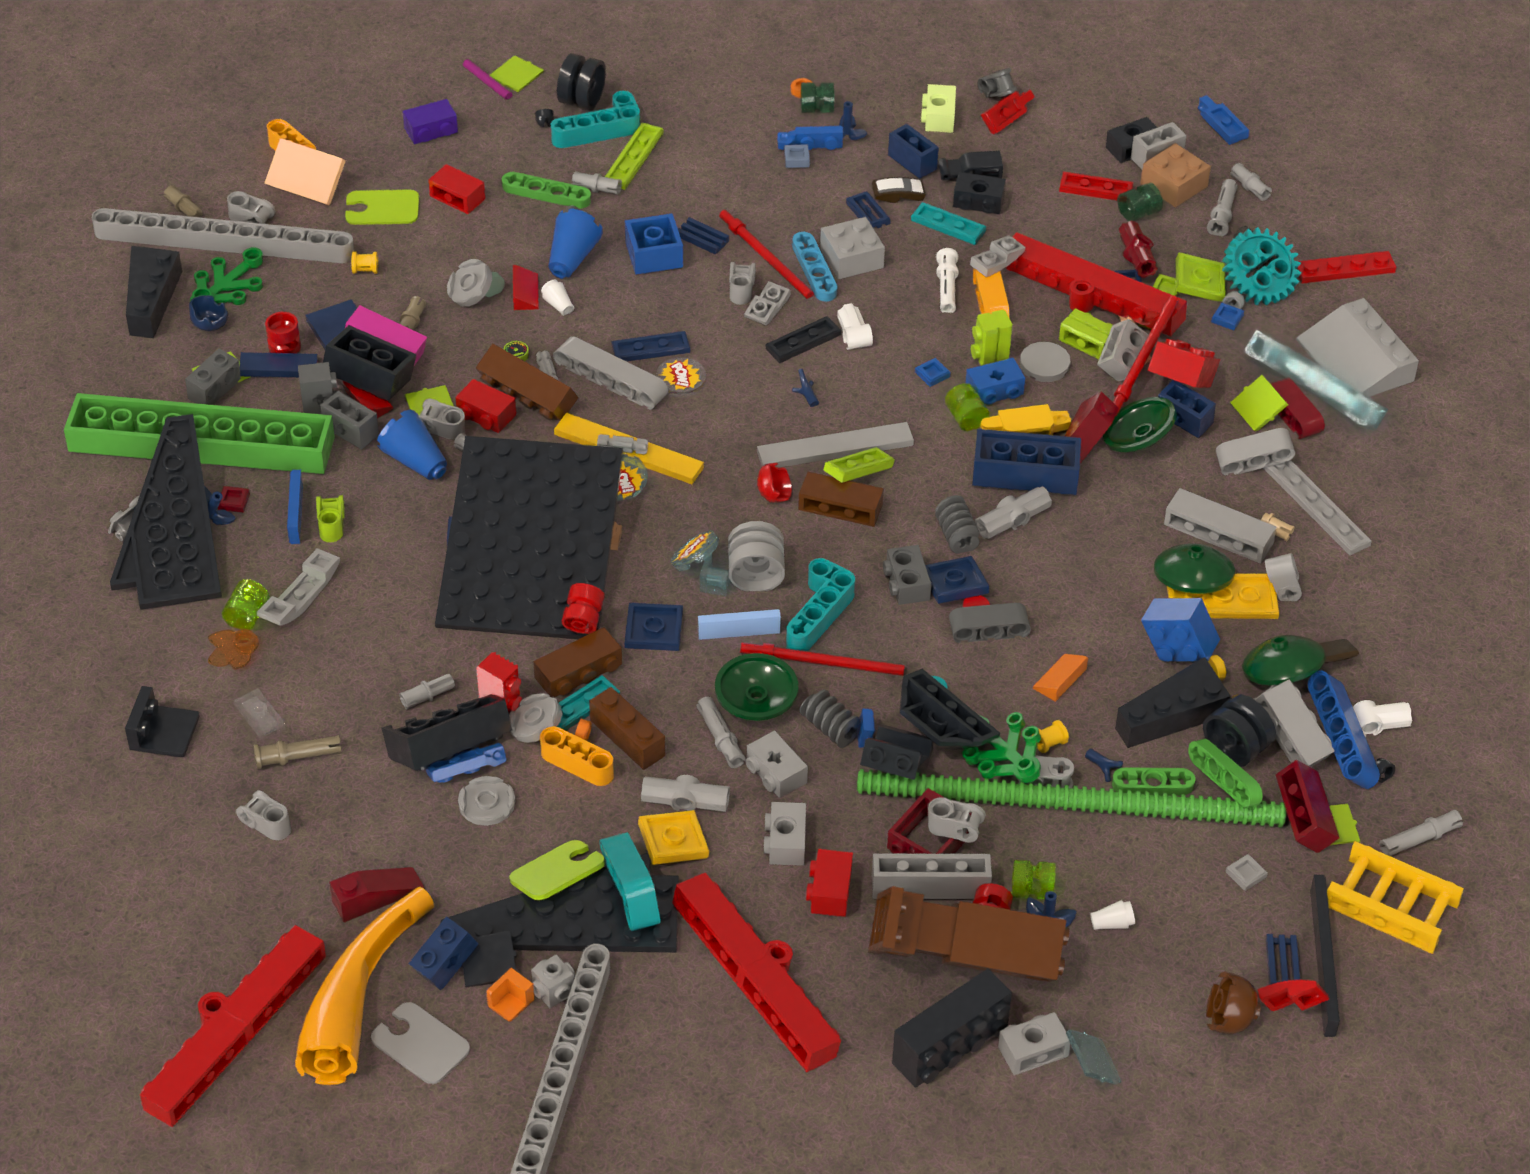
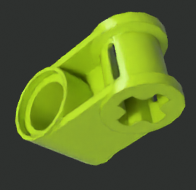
M339 495L338 498L323 499L321 496H316L320 538L325 542H336L343 536V519H345L344 496Z

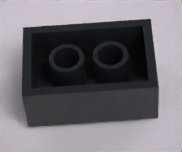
M348 325L326 345L323 363L329 362L330 372H335L336 379L345 381L358 389H363L380 399L389 401L411 380L417 354Z

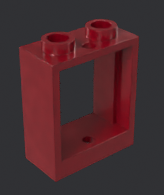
M927 788L888 831L887 848L892 854H933L906 837L925 816H928L929 803L935 798L945 797ZM949 838L936 854H955L965 842Z

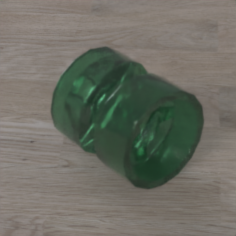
M801 82V113H814L816 109H819L821 113H834V82H821L819 86H816L814 82Z
M1151 182L1138 186L1136 189L1120 193L1117 199L1119 211L1128 222L1142 219L1145 214L1152 215L1160 212L1163 207L1161 193L1158 187Z

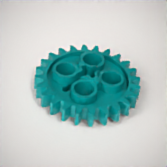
M1259 227L1253 233L1250 229H1247L1243 234L1240 232L1229 243V246L1224 251L1226 256L1222 259V262L1227 264L1222 271L1229 272L1225 280L1233 281L1230 289L1237 287L1239 289L1238 293L1246 295L1245 301L1248 302L1251 298H1254L1255 305H1258L1261 300L1265 305H1268L1271 301L1276 304L1280 299H1286L1288 294L1290 295L1295 290L1294 287L1299 283L1297 278L1301 275V271L1297 270L1301 262L1294 261L1298 253L1290 252L1293 244L1286 246L1284 244L1286 237L1279 240L1277 239L1278 232L1271 236L1269 235L1268 228L1262 234ZM1260 248L1264 249L1267 254L1263 253ZM1271 257H1278L1277 259L1271 261L1267 266L1262 267L1251 277H1246L1247 274H1250L1256 267H1260L1261 265H1263ZM1242 260L1246 261L1249 266L1245 265ZM1275 267L1278 268L1281 271V273H1278ZM1257 279L1263 283V286L1257 282Z

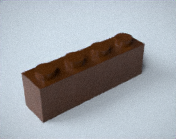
M493 343L476 366L477 371L482 375L480 379L490 387L496 384L501 387L499 389L501 392L520 398L519 402L529 409H532L533 406L538 408L539 414L550 421L552 418L560 421L578 400V396L571 387Z

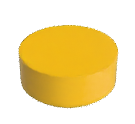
M1212 655L1208 662L1219 679L1224 681L1226 678L1225 663L1218 655Z

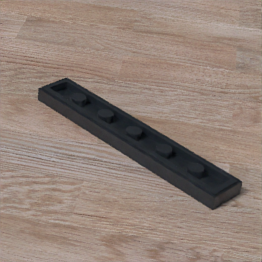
M1314 874L1310 894L1319 985L1329 996V1000L1321 1003L1324 1037H1335L1340 1018L1326 877Z

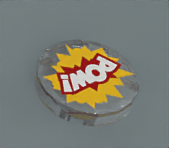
M677 357L663 362L656 372V376L662 379L668 386V396L674 398L692 397L698 394L699 390H703L706 385L704 366L690 358Z

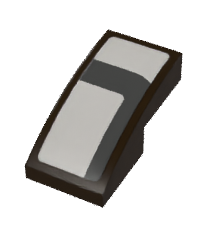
M887 177L876 179L872 182L874 196L877 200L898 203L900 197L923 201L926 196L922 179Z

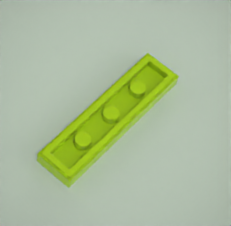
M641 123L605 177L620 179L622 181L621 189L626 190L663 135V128Z

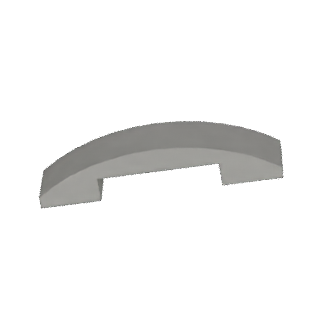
M317 548L302 564L303 572L279 598L272 596L257 611V616L280 626L295 620L309 607L328 584L340 563V557Z

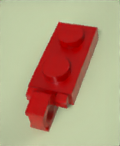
M1031 89L1020 95L1018 91L1010 93L981 114L990 133H998L1027 112L1025 104L1035 98Z

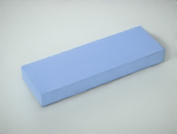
M780 610L698 616L699 640L780 633Z

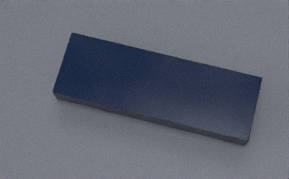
M685 331L611 341L614 356L626 362L690 353V345Z
M241 352L240 376L299 378L298 365L315 364L318 362L317 354Z

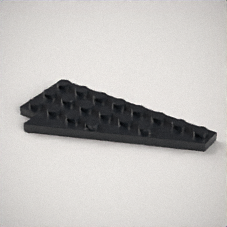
M193 414L166 418L110 580L111 591L137 587L140 610L222 597Z
M645 853L640 856L650 874L651 859L649 854ZM607 866L543 900H535L525 893H521L448 918L466 930L473 938L511 931L514 950L584 951L589 945L601 944L609 952L676 953L678 910L674 907L672 901L676 884H679V875H650L655 889L660 923L631 931L629 928L623 899Z

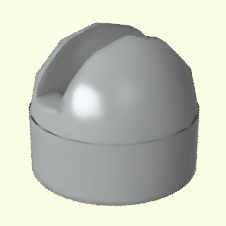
M1238 291L1228 293L1223 299V303L1239 309L1243 307L1245 302L1244 296L1238 293ZM1233 299L1237 301L1235 305L1231 302Z

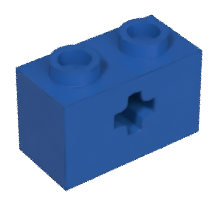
M1010 358L967 369L965 387L976 406L991 405L996 401L1008 398L1014 399L1024 395L1025 376L1015 359Z

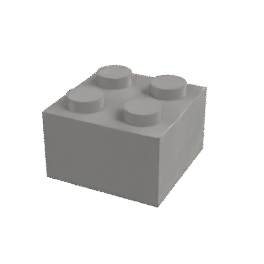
M866 217L821 228L820 249L838 279L884 268L885 247Z

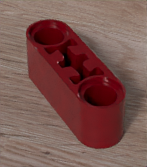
M1287 377L1270 383L1288 404L1278 415L1293 433L1296 432L1298 434V439L1324 431L1325 422L1323 416L1291 378Z

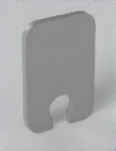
M410 1002L401 1004L392 1012L394 1017L404 1020L409 1024V1030L405 1034L394 1035L383 1023L377 1026L371 1034L372 1043L377 1048L429 1084H435L443 1080L470 1051L469 1042L418 1005Z

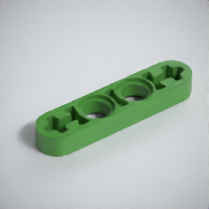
M509 172L502 176V188L510 194L564 206L573 205L577 208H586L591 204V192L588 188L518 172ZM534 186L540 187L538 190H531L530 188ZM556 191L563 192L561 195H554L552 193Z
M1208 739L1192 741L1189 744L1188 752L1192 763L1241 806L1250 807L1261 803L1262 789L1259 783Z

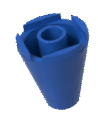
M569 209L565 213L562 210L558 214L548 266L555 277H570L601 239L603 228L601 224L598 227L594 223L595 218L592 215L577 209Z
M410 409L401 412L400 414L403 417L399 420L391 419L378 436L377 441L380 443V445H377L378 448L428 480L441 478L447 470V461L418 413Z

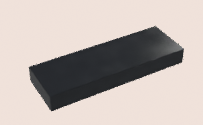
M825 316L765 344V349L780 364L840 336L841 329L828 316Z

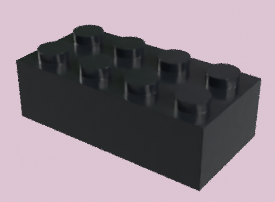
M986 969L894 1030L892 1064L915 1088L922 1083H931L941 1070L947 1066L948 1068H953L960 1062L962 1056L970 1051H978L987 1039L993 1035L998 1037L1000 1031L1008 1027L1012 992L989 969Z

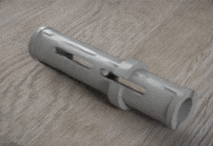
M711 697L701 698L696 706L715 738L717 750L723 753L729 767H740L743 765V761H745V756L738 747L737 737L729 731L714 700Z
M1452 810L1437 818L1429 817L1418 826L1380 840L1379 845H1385L1380 849L1384 854L1392 856L1432 838L1437 840L1442 837V834L1462 827L1463 822L1459 821L1462 820V817L1457 810Z

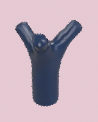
M799 369L802 387H794L792 391L802 394L810 407L819 405V401L812 390L814 382L809 381L808 383L803 369Z
M1092 748L1085 754L1086 759L1101 768L1106 782L1111 781L1110 768L1119 769L1123 766V761L1111 760Z

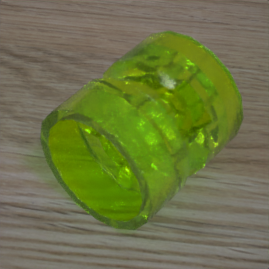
M959 384L953 387L945 397L946 406L961 430L965 432L981 428L982 419L989 418L990 413L971 384Z
M249 579L239 581L222 611V618L233 628L250 631L254 628L259 618L257 611L269 600L268 591L256 581Z
M1014 859L1012 873V896L1014 898H1028L1031 894H1034L1036 899L1044 900L1046 892H1054L1055 862L1039 861L1036 865H1032L1030 860ZM1033 878H1037L1040 881L1033 882Z

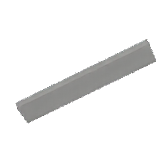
M903 422L757 446V453L762 466L769 463H778L775 467H785L841 458L875 447L884 451L913 446L914 439L908 423Z
M1291 460L1263 468L1349 555L1371 546L1372 541Z

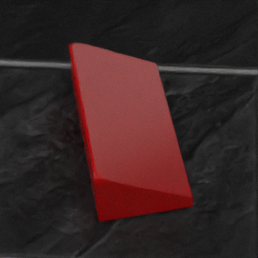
M513 265L514 310L539 309L538 273L518 265Z
M342 381L348 395L356 402L377 413V419L393 409V406L386 399H380L368 391L358 389L352 384Z

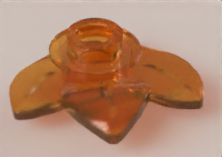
M227 629L212 633L208 636V639L217 648L208 658V663L217 667L230 664L234 670L246 666L251 660V653L258 648V637L248 629H241L237 632Z

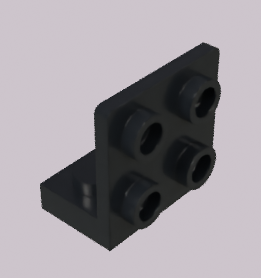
M141 686L125 727L129 750L184 757L199 720V712L158 706V700L155 699L153 687Z

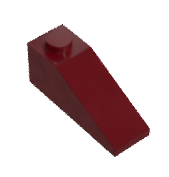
M1102 391L1081 403L1065 434V437L1081 438L1080 464L1110 427L1119 409Z
M413 867L355 871L329 882L332 902L344 923L399 901L417 887L425 889Z

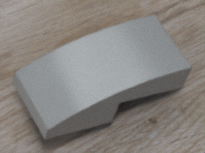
M1006 236L992 241L989 251L972 256L970 265L985 277H988L1015 261L1025 252V247L1013 237Z
M768 281L760 296L755 295L744 313V317L764 325L769 324L791 296L790 289Z

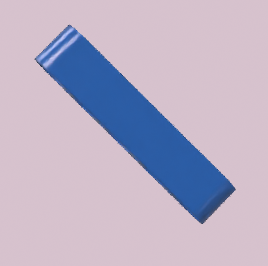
M1317 671L1310 676L1308 689L1326 734L1331 740L1341 771L1348 780L1364 789H1370L1377 784L1380 773L1345 687L1341 681L1325 671Z

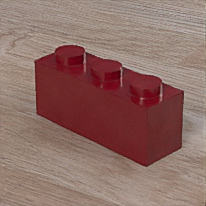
M1296 759L1275 774L1296 842L1319 853L1340 837L1319 772Z

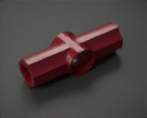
M1131 220L1127 223H1122L1118 229L1125 246L1122 255L1134 265L1138 276L1146 278L1147 276L1154 275L1158 270L1155 258L1151 252L1154 243L1142 233L1137 222Z

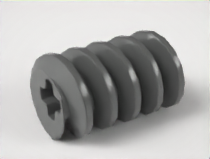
M953 495L942 500L936 507L935 516L951 551L956 554L973 551L979 546V530L972 519L973 517L964 498L959 495Z
M823 689L816 694L810 695L800 706L801 715L806 716L807 720L813 723L817 729H821L822 733L828 736L832 742H836L839 748L846 747L855 739L860 718L855 715L852 716V711L845 709L843 703H837L836 697L830 696L828 690Z

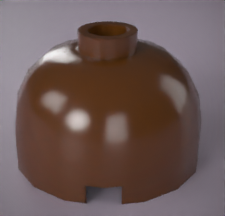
M1224 971L1218 976L1223 978L1220 984H1213L1210 991L1206 1017H1212V1024H1207V1026L1212 1031L1234 1034L1244 1031L1249 1027L1253 1019L1256 1020L1259 1017L1261 1003L1258 1002L1257 992L1253 984L1242 976Z

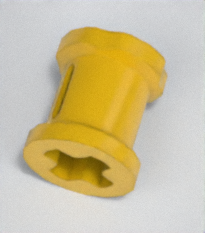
M352 252V273L372 271L374 274H378V253L357 254V252Z
M1060 720L1052 722V725L1045 729H1038L1041 734V740L1038 742L1037 748L1041 753L1048 752L1050 747L1059 743L1062 745L1068 743V731Z

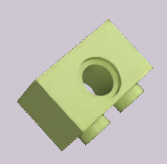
M928 84V93L923 94L921 123H926L925 131L953 132L956 86Z

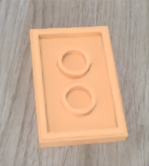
M280 138L265 184L330 205L346 160Z

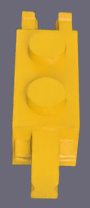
M1045 404L998 410V416L982 419L981 428L986 430L1053 435L1055 432L1067 430L1071 424V418L1068 411H1050L1049 405Z

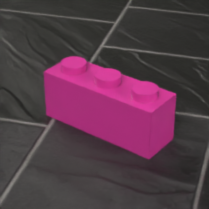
M359 305L346 322L345 328L350 325L417 354L414 366L424 353L426 336Z

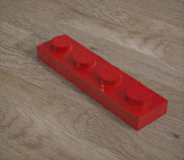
M1389 251L1298 261L1301 262V265L1297 268V270L1301 271L1299 276L1301 284L1389 274L1396 271V265Z

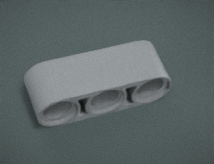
M1277 428L1221 443L1216 448V454L1222 474L1228 475L1229 473L1242 474L1287 462L1295 456V450L1289 431L1285 428Z

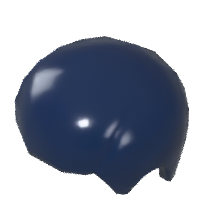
M198 296L189 303L190 320L197 328L205 331H215L225 325L228 319L227 309L224 303L218 305L213 296Z

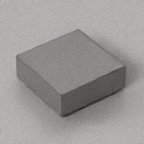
M1249 854L1226 868V873L1244 891L1267 878L1268 874Z

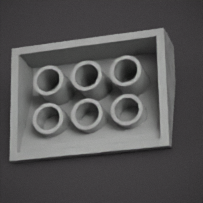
M1364 298L1340 306L1296 338L1349 403L1415 380L1419 360Z

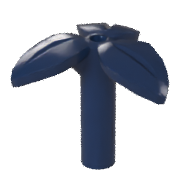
M850 101L844 102L843 115L839 122V126L843 127V138L845 135H848L851 140L865 137L867 131L853 129L856 126L853 116V103Z
M205 487L209 518L216 525L232 523L235 520V516L232 513L223 509L217 510L223 495L217 491L211 494Z
M1053 891L1046 892L1044 905L1031 897H1028L1026 902L1027 913L1066 920L1065 927L1073 922L1077 914L1076 910L1063 909L1055 912L1057 894Z

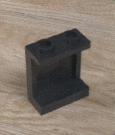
M880 724L876 739L868 737L865 740L860 765L915 780L929 765L934 742L927 736Z

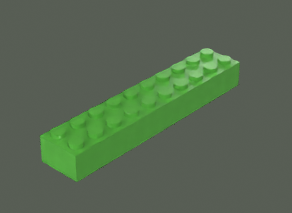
M80 393L76 394L64 428L68 452L152 459L166 418L193 414L200 461L203 464L283 471L301 470V472L325 474L335 438L332 415Z

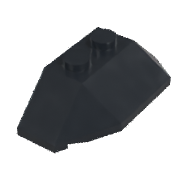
M924 669L903 676L899 713L938 746L954 751L981 746L1000 737L1001 733Z

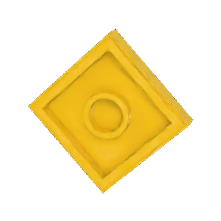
M694 810L639 816L638 825L652 865L708 858L709 849Z

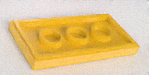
M1235 574L1232 583L1226 588L1204 594L1182 592L1167 586L1168 598H1202L1211 618H1279L1277 594L1267 574Z

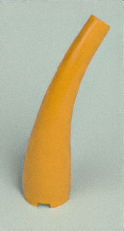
M417 887L380 914L354 939L331 969L308 1010L298 1040L295 1067L301 1076L307 1073L316 1078L315 1083L335 1085L346 1082L347 1075L352 1072L356 1073L364 999L369 977L389 946L406 929L434 908V902L424 888Z

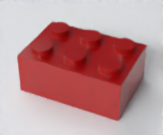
M1166 339V342L1157 341L1147 371L1193 387L1210 388L1221 359L1214 357L1215 352L1211 350L1191 347L1192 344L1181 340Z

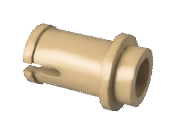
M1265 513L1261 521L1276 526L1275 535L1287 542L1290 538L1289 534L1292 535L1295 527L1275 518L1273 513Z

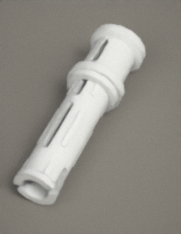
M943 248L936 255L937 262L939 263L936 273L940 279V309L942 312L953 313L956 310L955 279L958 276V267L956 266L958 253L954 249Z

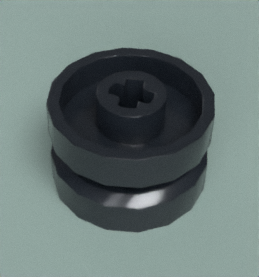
M573 53L567 55L561 66L557 81L558 101L570 106L577 103L580 108L594 110L601 99L605 86L606 66L604 61L589 58L586 61L584 56Z
M1243 694L1233 695L1220 708L1216 709L1204 720L1202 728L1205 739L1212 742L1240 767H1245L1259 753L1271 745L1276 737L1275 725L1269 713L1256 700Z

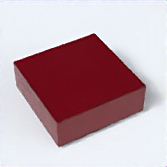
M223 486L221 492L223 498L218 506V510L223 509L244 513L250 490L247 488Z

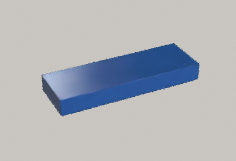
M292 470L290 472L287 530L289 543L300 544L303 499L301 470Z

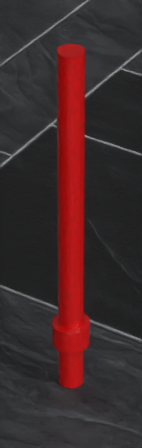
M727 210L720 212L719 217L729 225V230L746 241L806 299L814 295V292L746 229V225L740 219H735Z
M1174 295L1169 297L1123 384L1119 385L1115 391L1113 403L1119 408L1116 416L1123 403L1129 400L1132 394L1131 389L1179 301L1178 297Z
M742 642L740 653L743 654L761 653L772 655L779 659L903 676L905 665L779 648L775 647V644L770 643L758 645Z

